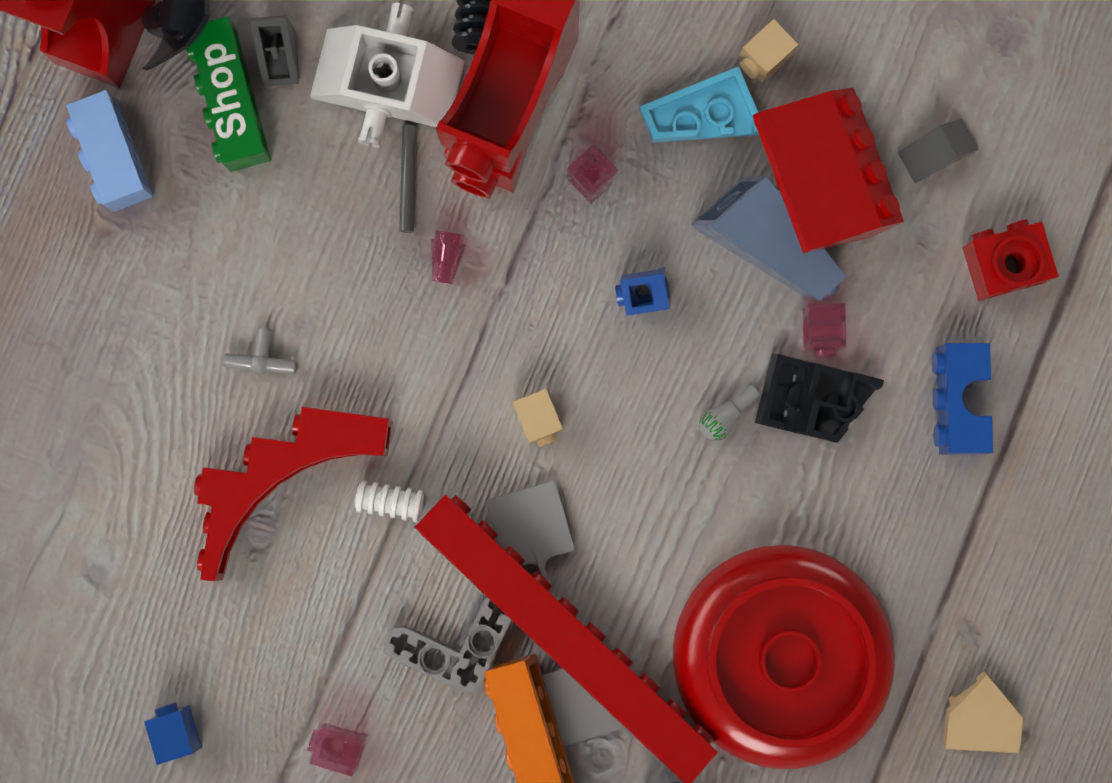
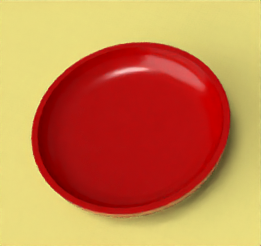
M773 545L737 554L721 563L701 580L685 603L677 623L673 642V668L677 689L687 712L696 725L699 724L714 738L712 742L720 749L742 761L757 766L773 769H797L818 765L836 758L856 745L869 732L881 715L891 691L895 670V650L890 625L882 606L869 586L854 571L837 559L813 549L793 545Z

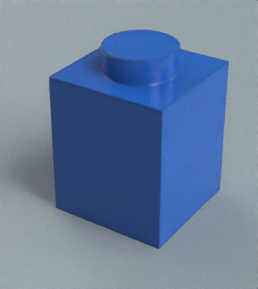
M176 702L154 710L156 716L144 722L157 765L193 754L202 748L190 705L179 709Z

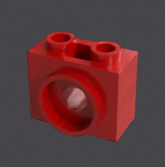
M1028 219L1006 225L1007 231L994 234L993 229H988L971 235L973 240L964 245L962 249L978 301L1044 284L1059 277L1042 221L1029 225ZM1006 257L1012 258L1017 264L1016 273H1011L1007 270L1005 266Z

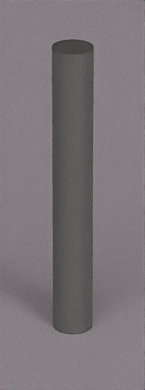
M414 125L402 126L399 232L402 233L414 232L416 126Z

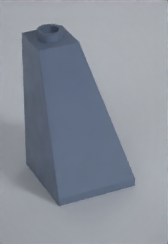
M767 176L743 177L691 224L698 232L807 299L817 301L829 299L839 290L840 286L838 284L846 278V275L825 249L803 254L782 195Z

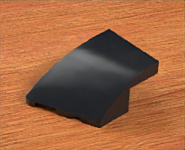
M772 353L755 423L838 443L848 431L850 423L864 410L862 406L875 390H880L883 386L884 380Z

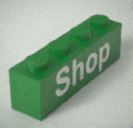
M229 16L208 21L200 35L186 50L191 62L196 61L199 74L194 75V81L199 95L205 96L207 108H203V116L209 130H214L216 141L211 143L214 157L217 163L222 162L230 172L270 162L271 157L237 28Z

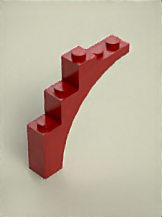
M301 406V413L295 415L292 426V434L297 436L296 443L252 437V442L246 445L243 456V464L248 466L247 473L203 467L202 474H198L196 477L194 494L198 496L197 504L212 507L211 513H206L203 522V533L207 534L205 549L200 550L197 560V570L201 571L200 580L215 582L224 579L230 552L243 525L257 506L280 484L307 468L329 460L358 455L388 456L393 421L388 418Z

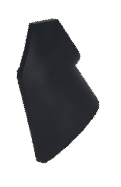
M163 0V2L151 4L144 9L142 14L144 28L150 34L162 38L157 52L142 68L143 70L148 71L162 64L193 44L211 17L209 0Z

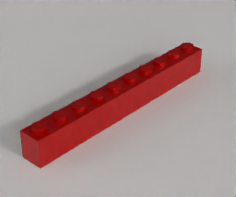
M445 494L419 521L414 529L683 783H692L718 753L710 745L714 738L699 724L692 728L683 719L687 713L674 700L670 698L666 703L656 694L660 687L645 673L638 677L629 668L633 662L620 649L616 648L612 652L605 646L602 641L606 636L591 622L585 627L575 617L579 611L565 597L558 601L550 594L548 590L552 585L536 571L531 576L521 566L525 560L511 546L504 550L494 541L498 534L486 522L482 520L479 524H476L467 515L471 509L457 495L450 499Z

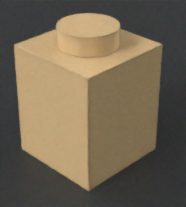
M773 19L742 47L738 57L741 61L740 66L750 78H757L763 84L793 56L799 44Z
M547 389L512 402L529 445L536 442L538 448L559 440L557 433L562 432L563 428Z

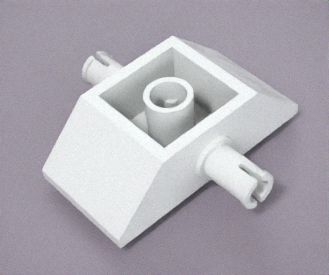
M392 3L386 32L359 25L331 28L326 31L310 98L365 111L366 114L358 142L369 146L370 143L375 148L381 146L386 118L393 117L437 127L438 122L447 113L458 94L465 60L428 41L407 37L414 9L406 4H403V8L400 9V3ZM387 70L392 72V74L387 78H380L379 76H385Z

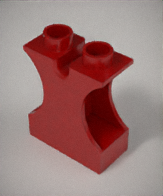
M0 0V11L41 26L40 51L54 64L120 88L145 29L142 23L144 9L151 4H155L156 0Z
M580 0L490 1L484 29L468 73L451 107L436 127L440 143L446 147L444 151L445 165L455 171L451 179L455 186L485 199H491L496 186L512 193L514 192L536 127L555 87L564 75L578 42Z

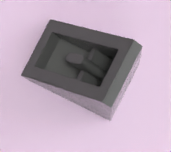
M287 15L250 18L263 87L299 84L296 31Z
M958 119L938 126L900 150L898 154L914 183H917L979 149L963 120Z

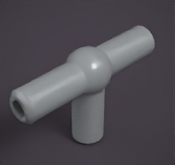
M259 328L257 330L254 356L226 353L223 357L224 367L252 370L257 374L273 372L294 375L297 371V362L294 360L268 358L272 331L268 328Z

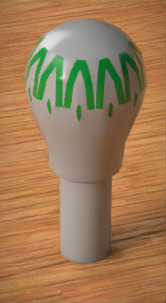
M750 385L733 401H727L721 406L704 412L699 421L701 434L711 441H719L726 438L735 422L741 416V412L760 396L759 392Z

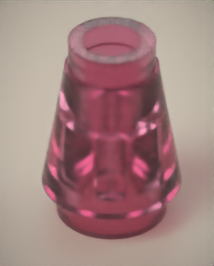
M436 230L435 238L431 239V281L453 284V279L466 244H463L464 235Z

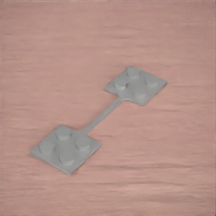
M555 480L485 500L493 530L498 534L496 537L497 543L504 550L511 546L524 558L525 562L522 565H536L541 575L549 582L545 569L547 560L553 556L575 550ZM562 668L542 674L563 746L625 728Z

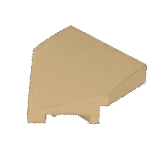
M986 671L976 677L977 682L958 696L951 695L947 698L951 706L946 710L942 737L945 749L1007 753L1020 752L1023 717L1013 701L1001 691Z

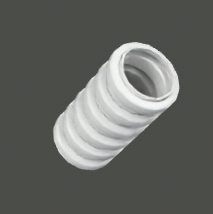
M362 480L357 489L355 508L358 513H362L363 510H367L370 515H373L374 512H379V516L384 517L385 514H390V518L393 519L396 516H401V519L405 521L409 517L413 518V522L417 523L422 517L425 494L423 490H418L415 493L412 488H407L406 491H403L401 486H396L395 489H392L389 484L380 487L378 482L368 485L367 480Z

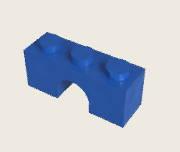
M945 343L936 347L937 352H934L932 355L933 374H937L938 389H934L932 400L934 410H938V425L934 427L933 438L935 446L939 447V455L993 453L992 416H976L971 414L965 408L962 400L963 391L969 383H981L991 380L990 343Z

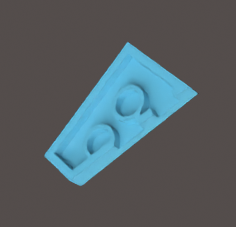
M739 66L644 104L639 108L653 143L759 135L752 117L758 113V110Z

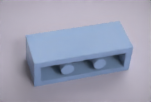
M107 90L67 104L66 107L70 118L66 119V123L74 139L78 138L82 150L78 152V156L84 169L87 172L90 171L94 183L90 185L96 202L115 212L152 198V191L118 100Z

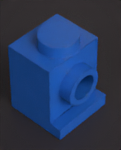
M665 267L658 268V270L622 275L621 284L615 285L618 306H625L626 316L670 309L671 301ZM645 284L650 292L647 295L641 296L637 293L636 287Z

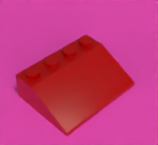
M854 88L831 90L764 110L752 116L803 254L870 238L904 222L899 202L894 196L887 177V170L880 159L874 143L873 133L868 127L862 111L861 101L856 95Z

